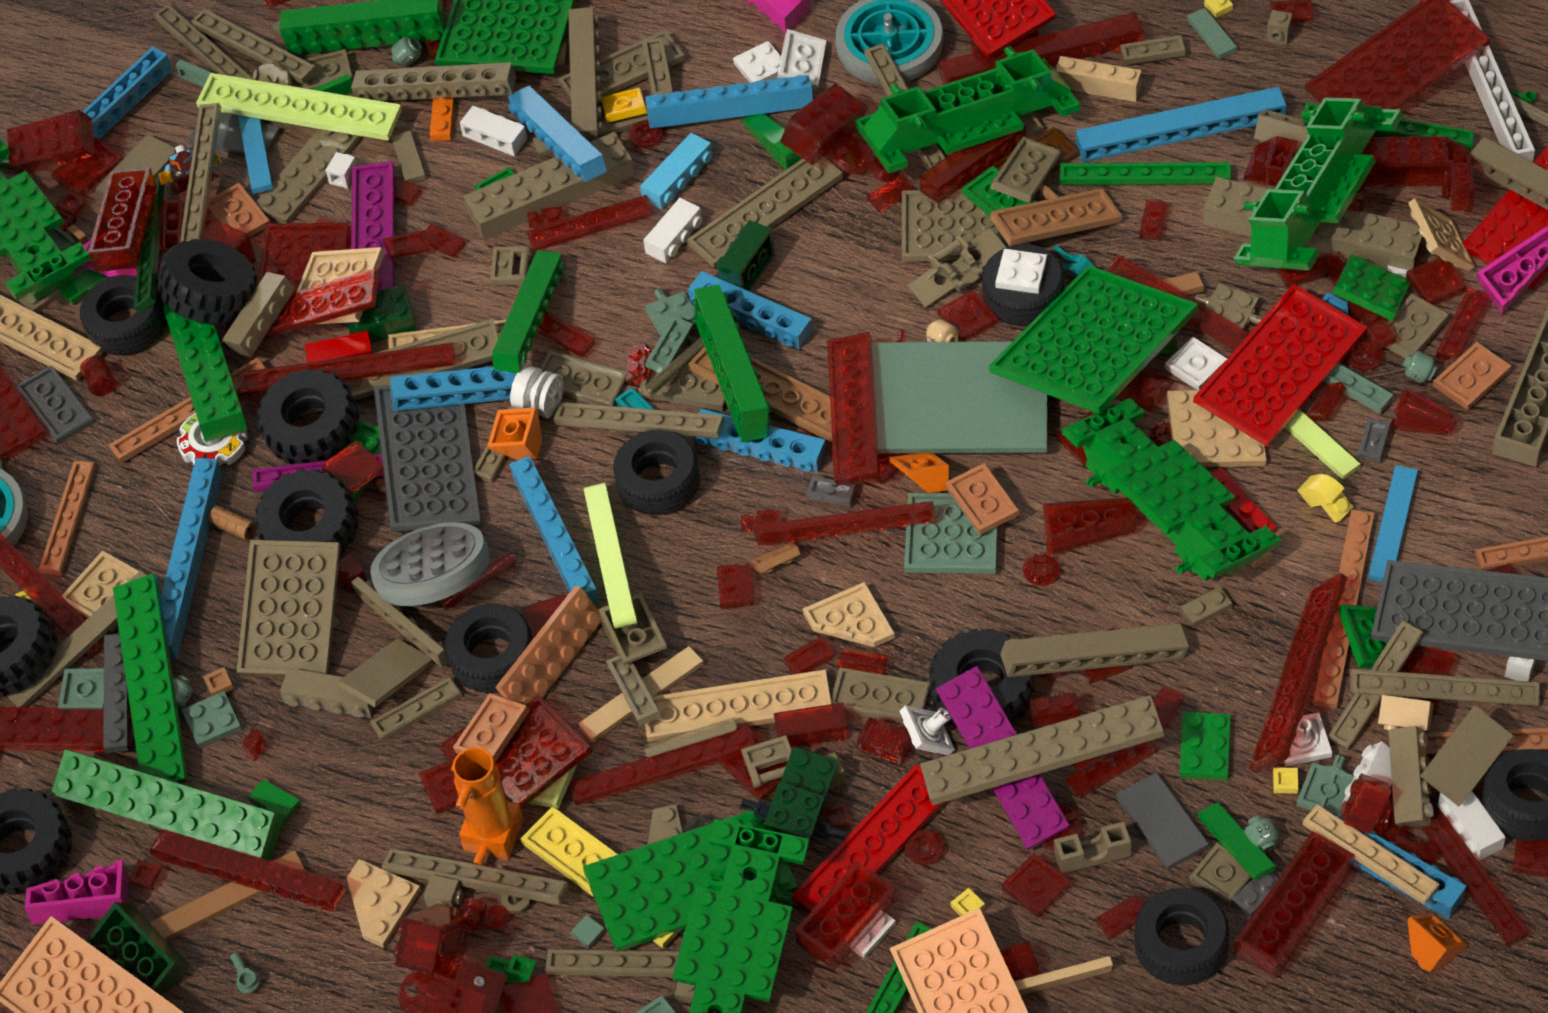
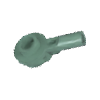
M238 952L231 954L230 958L238 972L236 974L238 976L236 982L238 990L244 994L256 991L261 982L259 975L246 968Z

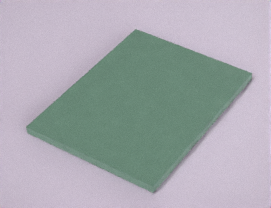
M1013 341L872 343L868 454L1047 453V394L989 372V365Z

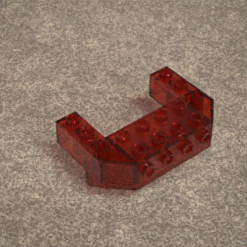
M1446 136L1371 137L1361 155H1373L1376 162L1346 211H1363L1365 187L1441 186L1442 197H1449L1451 211L1473 210L1475 188L1470 150Z

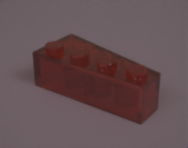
M1128 497L1044 503L1043 525L1047 555L1135 533V504Z

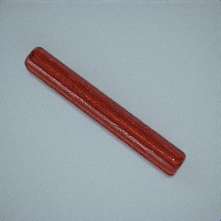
M507 551L490 563L482 575L471 585L452 596L439 600L441 606L445 610L454 606L515 563V555L511 551Z

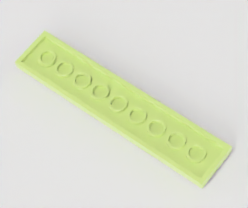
M210 73L196 102L198 108L203 104L219 103L223 113L388 141L402 111L400 104Z

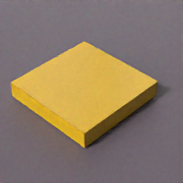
M640 88L601 97L607 123L647 113Z

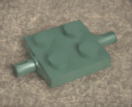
M662 288L655 290L654 294L658 301L645 305V311L660 337L673 315L692 323V330L697 329L694 321V307L685 292L666 297ZM690 335L687 336L684 342L685 345H688V343L690 345L693 342Z
M1336 755L1332 766H1323L1312 762L1296 806L1312 811L1318 804L1335 816L1338 813L1345 816L1348 808L1342 802L1346 796L1345 790L1354 778V775L1348 774L1341 769L1345 757L1341 756L1340 758V755Z

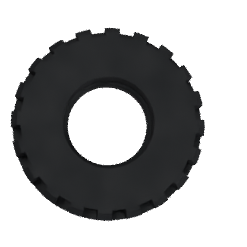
M191 239L190 241L184 240L179 242L164 254L157 278V289L163 302L174 313L182 315L183 318L191 319L201 324H226L236 320L256 288L257 275L252 263L248 262L247 257L239 253L234 247H229L225 243L214 242L210 239Z
M321 369L294 371L289 373L290 375L278 379L277 383L274 386L271 385L266 391V396H263L259 404L261 408L257 411L259 431L272 453L278 459H283L284 462L292 465L294 463L302 464L332 460L335 455L341 454L346 449L347 444H350L355 437L354 432L358 430V419L360 417L356 401L347 384L339 379L336 374L327 373L326 370ZM312 408L325 409L322 416L316 422L303 427L292 426L294 420L302 412Z
M302 469L296 470L292 474L287 473L282 476L283 478L278 481L275 480L270 484V488L267 491L265 490L260 497L261 502H258L255 510L257 515L254 518V524L260 540L338 542L341 545L340 554L346 552L349 548V543H352L356 536L354 530H357L359 520L354 500L339 478H334L333 474L328 472L321 473L317 469H310V471ZM313 507L324 509L322 519L311 529L300 532L289 530L292 519L302 510Z
M9 595V597L0 596V645L4 641L16 637L14 642L0 653V697L7 696V694H17L20 690L32 686L33 682L45 674V670L53 662V655L56 654L57 633L55 626L36 603L25 597L20 598V596Z
M971 629L970 632L956 634L955 638L952 640L948 639L942 644V649L936 651L933 656L934 661L930 663L929 668L931 699L933 705L937 707V711L940 708L946 709L939 697L936 688L977 666L979 670L994 672L1003 679L991 691L1010 724L1013 725L1018 717L1021 718L1025 715L1027 707L1033 701L1035 676H1007L1000 653L1005 641L1011 639L1008 634L994 632L993 629ZM951 718L948 723L957 727Z
M13 788L7 789V792L0 793V844L4 838L15 831L23 829L36 831L32 841L22 850L14 853L0 852V894H4V892H8L9 895H18L19 892L26 893L27 888L46 883L52 877L55 878L60 873V868L65 866L68 861L67 853H70L72 849L71 829L55 800L48 798L43 792H33L32 789L22 788V790Z

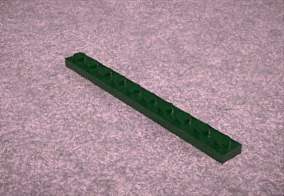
M159 177L143 189L134 309L139 313L145 309H150L156 302L164 185H161Z

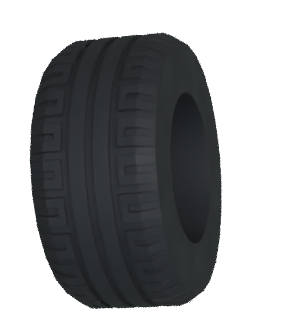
M1016 244L998 251L985 264L982 272L983 300L988 311L1002 322L1015 326H1029L1065 289L1064 270L1060 261L1048 250L1036 245ZM1004 249L1047 255L1039 294L996 288L995 282Z
M117 275L106 278L95 284L81 302L80 319L85 333L92 343L102 348L104 353L124 356L140 352L149 347L159 337L164 328L165 313L157 291L156 302L150 309H145L141 313L136 312L133 316L123 321H107L114 313L120 310L134 309L136 276Z
M649 430L631 437L620 447L614 459V477L621 499L631 509L643 514L664 515L682 508L691 501L700 484L699 464L693 446L683 436L671 431ZM656 464H665L675 468L671 475L661 480H645L638 476L645 468Z
M485 604L467 610L451 624L445 638V650L452 673L462 685L474 691L493 693L498 692L495 687L533 640V636L527 620L524 619L521 613L505 605ZM499 638L510 643L504 652L492 658H479L471 654L476 645L487 639Z
M1520 749L1502 755L1492 763L1486 772L1482 795L1483 807L1499 829L1510 837L1524 841L1548 839V799L1531 802L1523 800L1511 792L1520 788H1531L1548 796V752L1536 749Z
M1173 888L1159 892V894H1155L1154 897L1149 898L1137 915L1134 932L1137 958H1139V962L1150 975L1160 979L1162 982L1165 981L1167 984L1187 986L1188 984L1193 985L1203 982L1212 977L1214 973H1217L1227 957L1229 946L1227 917L1221 906L1203 892L1186 888ZM1184 923L1200 930L1205 940L1193 949L1177 950L1165 945L1158 937V934L1169 925Z

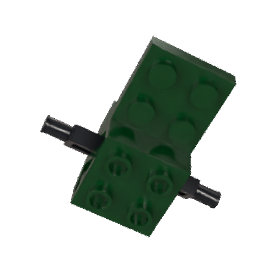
M792 747L782 779L777 785L772 802L764 799L754 802L743 798L740 808L754 811V817L765 820L763 829L807 838L809 843L813 836L824 840L831 836L842 841L845 837L846 831L832 827V821L820 818L838 761L800 748Z

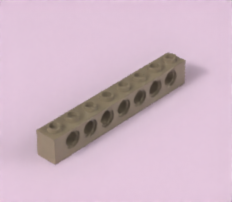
M512 63L359 70L355 73L351 89L355 97L376 101L512 95L516 75Z

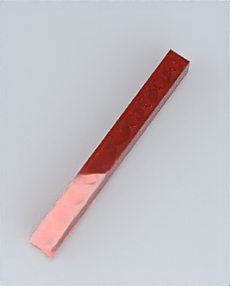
M1136 12L1018 41L1011 45L1016 53L1034 49L1041 59L1044 58L1051 66H1057L1060 56L1082 59L1120 49L1121 44L1143 41V27ZM1003 50L988 59L982 51L939 61V75L943 85L994 69L996 68L995 61L1005 59L1008 56Z

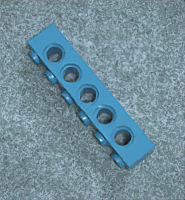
M152 46L70 123L75 138L85 145L92 147L173 71L168 55Z
M703 271L699 273L688 288L690 302L694 305V289L719 284L722 292L727 294L728 307L733 309L734 323L738 322L752 331L760 332L770 339L783 342L788 347L800 350L813 332L811 318Z
M493 367L390 377L393 411L510 399L512 384L517 373L494 370Z
M700 409L699 413L723 415L725 422L719 438L693 436V442L702 446L716 447L722 451H731L742 456H751L762 461H771L782 466L799 468L805 472L818 473L827 453L825 439L773 426L767 428V438L741 443L731 416L705 409Z
M1337 814L1338 818L1439 883V887L1442 890H1437L1425 906L1448 919L1451 918L1465 897L1466 885L1458 878L1444 874L1438 867L1423 862L1417 855L1400 849L1394 842L1386 841L1379 837L1373 830L1363 828L1352 818ZM1322 838V847L1411 897Z

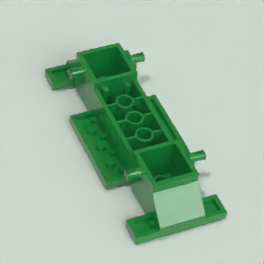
M1009 46V48L1006 47L1004 50L1008 57L995 61L996 68L933 89L922 91L918 86L902 90L897 83L891 84L890 90L893 94L880 99L881 105L875 113L855 119V127L889 174L908 167V161L903 155L905 153L939 143L946 154L954 153L1023 130V122L1018 116L1053 105L1060 116L1063 117L1080 111V103L1073 96L1070 87L1055 68L1048 64L1044 58L1041 59L1034 49L1016 53Z
M1324 98L1316 109L1302 110L1301 118L1310 119L1306 126L1308 136L1275 189H1267L1263 197L1256 202L1246 201L1244 203V210L1253 211L1248 219L1251 224V243L1242 244L1233 258L1236 265L1310 270L1317 260L1319 253L1316 248L1304 247L1320 222H1340L1376 162L1373 155H1361L1376 130L1395 131L1403 118L1401 110L1382 109L1381 106L1364 105L1361 99Z
M0 137L1 159L10 154V151ZM0 171V258L5 255L17 272V276L6 281L5 284L16 300L29 293L37 300L72 281L71 274L74 273L73 269L92 259L81 242L62 252L47 232L64 224L62 217L26 171L9 180Z
M1131 398L1104 409L1101 414L1095 413L1064 427L1062 434L1076 448L1083 445L1087 457L1086 467L1094 475L1086 479L1087 486L1089 485V488L1097 484H1102L1108 487L1114 494L1121 492L1176 545L1175 553L1183 561L1182 564L1175 567L1179 575L1190 570L1198 574L1204 581L1211 578L1214 579L1222 574H1230L1262 558L1263 554L1280 546L1281 539L1267 526L1249 533L1223 509V507L1233 503L1235 496L1176 440L1158 447L1135 426L1133 422L1142 419L1145 411Z
M714 819L708 843L709 845L731 849L724 878L715 876L711 878L710 886L719 887L721 891L696 886L673 974V981L696 986L689 1013H711L713 1011L721 1013H746L748 998L770 1002L793 910L792 906L776 903L777 900L791 903L793 893L779 891L778 883L781 875L782 860L804 865L809 839ZM747 874H754L757 876L754 880L751 881L746 880L744 878Z

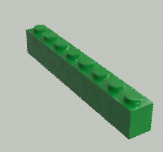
M537 250L492 351L494 370L519 373L522 365L526 364L527 353L532 350L533 339L538 336L539 325L543 324L544 314L549 310V302L554 299L555 288L559 287L560 276L565 273V262H562V253Z

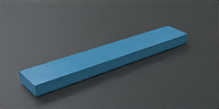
M238 115L252 193L256 194L272 190L273 185L261 120Z
M1395 465L1368 580L1383 583L1387 560L1397 561L1418 469Z

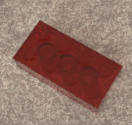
M81 110L7 129L8 148L10 151L9 167L20 174L24 171L31 173L94 156L92 118Z
M857 861L795 929L796 944L835 971L896 902L895 887Z

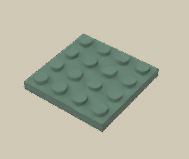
M908 493L904 573L996 574L997 527L979 535L950 493Z

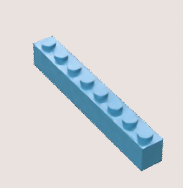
M809 75L645 96L650 129L813 107L812 85Z
M527 86L512 93V95H508L510 102L508 108L513 116L516 115L520 123L525 124L539 141H543L547 149L552 150L556 158L561 159L567 168L570 167L576 177L579 176L584 182H587L607 172L602 154L534 89Z
M527 456L510 463L512 478L568 592L570 593L575 586L581 587L594 605L599 604L596 588L531 457Z

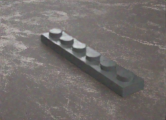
M120 634L104 635L103 749L105 753L128 751V689Z

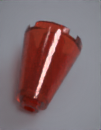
M1405 386V390L1402 391L1394 411L1397 417L1396 419L1392 418L1390 428L1400 431L1446 436L1448 432H1453L1456 420L1453 419L1454 415L1414 389Z

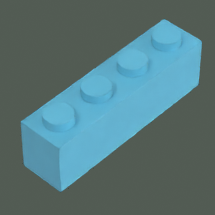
M690 133L640 185L642 200L661 210L667 204H670L679 191L683 190L687 183L697 176L700 169L711 161L713 157L711 143Z

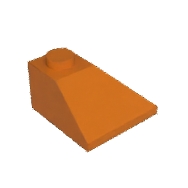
M536 408L498 410L487 448L517 460L530 456L531 459H537L542 444L538 410Z
M916 453L889 457L890 462L927 493L947 491L945 482L949 481V465L935 454Z
M1433 912L1410 916L1408 919L1412 956L1418 961V965L1426 971L1441 970L1468 946L1462 938Z

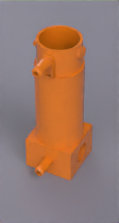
M478 747L465 749L456 756L451 770L454 771V783L459 796L456 807L463 809L465 816L459 833L463 849L467 852L476 853L473 862L477 865L483 864L485 856L509 861L524 821L520 805L507 801L498 768L494 765L491 754L487 750Z

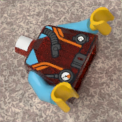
M179 145L174 149L175 154L168 157L169 164L166 165L164 172L158 174L161 185L174 183L177 194L187 191L194 147L186 149L184 145ZM215 153L213 167L222 163L218 153Z

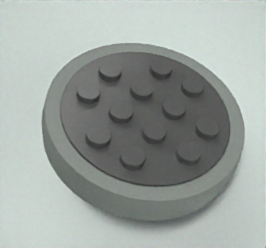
M458 522L439 523L419 528L391 542L376 556L371 565L370 572L373 585L378 595L384 601L399 606L423 605L452 596L471 585L487 568L490 556L487 543L481 531L476 527Z

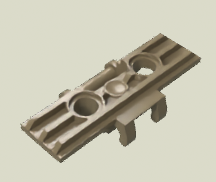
M991 228L968 243L958 235L949 245L936 254H930L927 257L933 268L911 282L907 287L926 309L954 288L961 292L981 278L987 261L995 253L1006 248V246ZM961 248V257L951 265H948L947 262L939 263V261L956 249ZM978 252L981 254V258L975 261L971 253ZM938 276H944L947 279L943 285L936 284L934 280Z

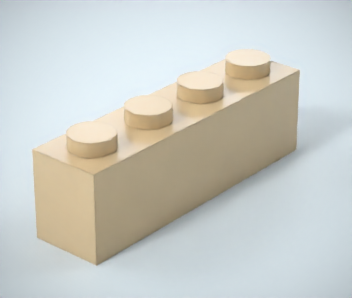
M1060 56L1056 71L1067 83L1071 91L1133 102L1137 101L1141 88V70Z

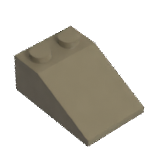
M642 593L631 596L637 624L615 629L609 605L599 609L602 626L624 665L667 648Z

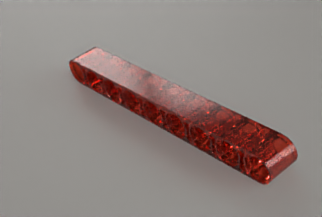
M166 830L159 832L149 850L151 856L162 862L330 912L336 910L346 891V888L338 881Z

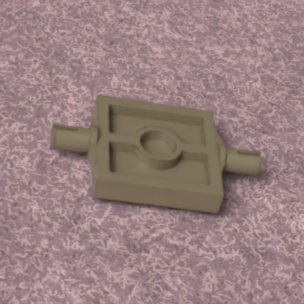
M1220 283L1209 298L1196 294L1194 299L1195 303L1206 306L1201 316V322L1242 336L1245 328L1251 322L1258 324L1264 318L1255 314L1259 297Z

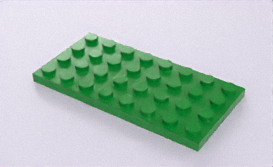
M751 810L723 819V821L763 829L765 822L763 819L754 817V811ZM713 823L583 866V872L616 952L684 930L696 886L721 891L719 887L710 886L712 876L724 878L731 849L709 845L708 840ZM782 860L781 875L778 883L779 891L793 893L798 889V886L787 861ZM747 874L744 878L746 880L751 881L754 880L757 876L754 874Z

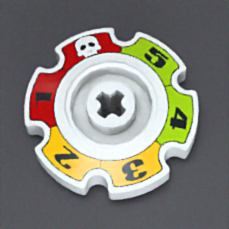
M195 413L181 425L179 430L182 436L177 438V446L186 463L193 462L194 465L196 458L217 459L219 466L224 463L231 465L244 453L246 449L244 441L248 440L247 430L205 442Z

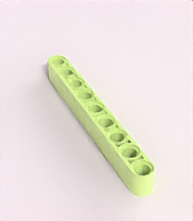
M604 482L584 487L614 628L637 624L606 484Z

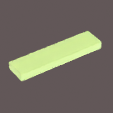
M1301 410L1284 427L1342 480L1360 469V463Z

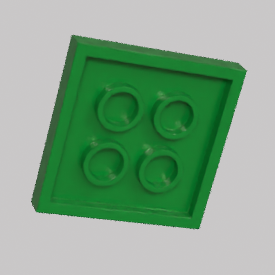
M1351 254L1332 293L1393 321L1411 281L1405 279L1402 275L1385 270L1382 266L1374 265L1360 256Z

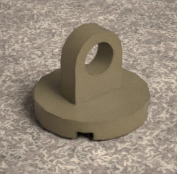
M267 62L260 65L254 71L252 80L293 86L289 71L283 65L276 62Z

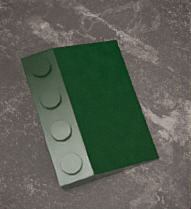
M115 902L86 940L87 943L160 996H163L174 987L190 967V964L131 904Z

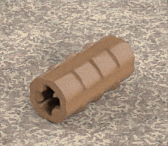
M220 506L213 507L208 516L210 524L245 540H249L256 529L254 521Z

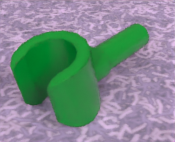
M1508 88L1511 95L1529 104L1536 99V93L1529 90L1523 94Z

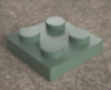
M104 668L65 669L58 703L59 712H104Z
M225 691L182 709L199 749L242 730Z

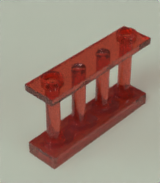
M1151 740L1074 763L1073 765L1077 771L1066 777V783L1077 797L1081 799L1157 753L1158 747Z

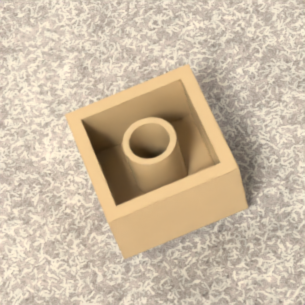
M1382 695L1378 724L1384 725L1383 729L1385 730L1417 726L1423 731L1430 732L1434 703Z

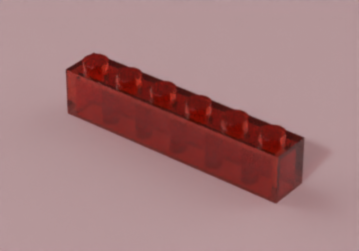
M1023 124V130L952 153L920 176V192L939 204L975 177H978L982 172L994 166L997 161L1008 156L1022 137H1026V125Z

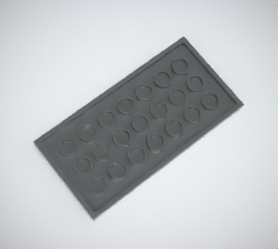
M390 385L374 386L391 532L413 531L447 522L480 526V514L464 404L393 411Z
M1387 560L1371 634L1372 640L1389 642L1403 620L1423 631L1424 634L1417 646L1548 661V578Z

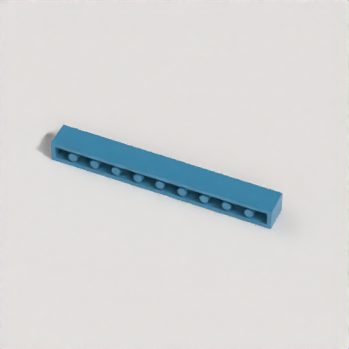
M1279 87L1268 88L1257 92L1076 130V146L1080 151L1082 163L1255 126L1257 125L1258 115L1264 109L1286 115V103Z
M195 459L161 594L170 659L173 660L178 658L210 528L208 516L212 508L215 507L223 475L217 459Z

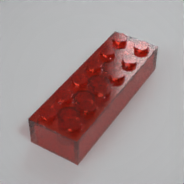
M150 167L110 171L88 250L95 272L137 267L157 189V184Z
M1312 831L1235 939L1234 954L1277 979L1353 870L1355 855Z

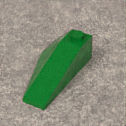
M765 113L749 115L742 119V123L784 170L790 168L815 149L822 154L818 146H815L810 141L809 149L802 150L799 145L805 139L803 134Z

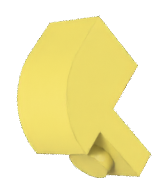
M1325 474L1310 476L1297 490L1310 507L1321 505L1334 522L1341 521L1353 508L1352 504L1342 493L1345 488L1337 480Z

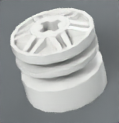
M528 364L523 365L520 372L516 374L510 393L511 406L515 409L536 408L538 415L547 419L551 418L558 409L564 390L563 377L550 371L543 372L540 368Z

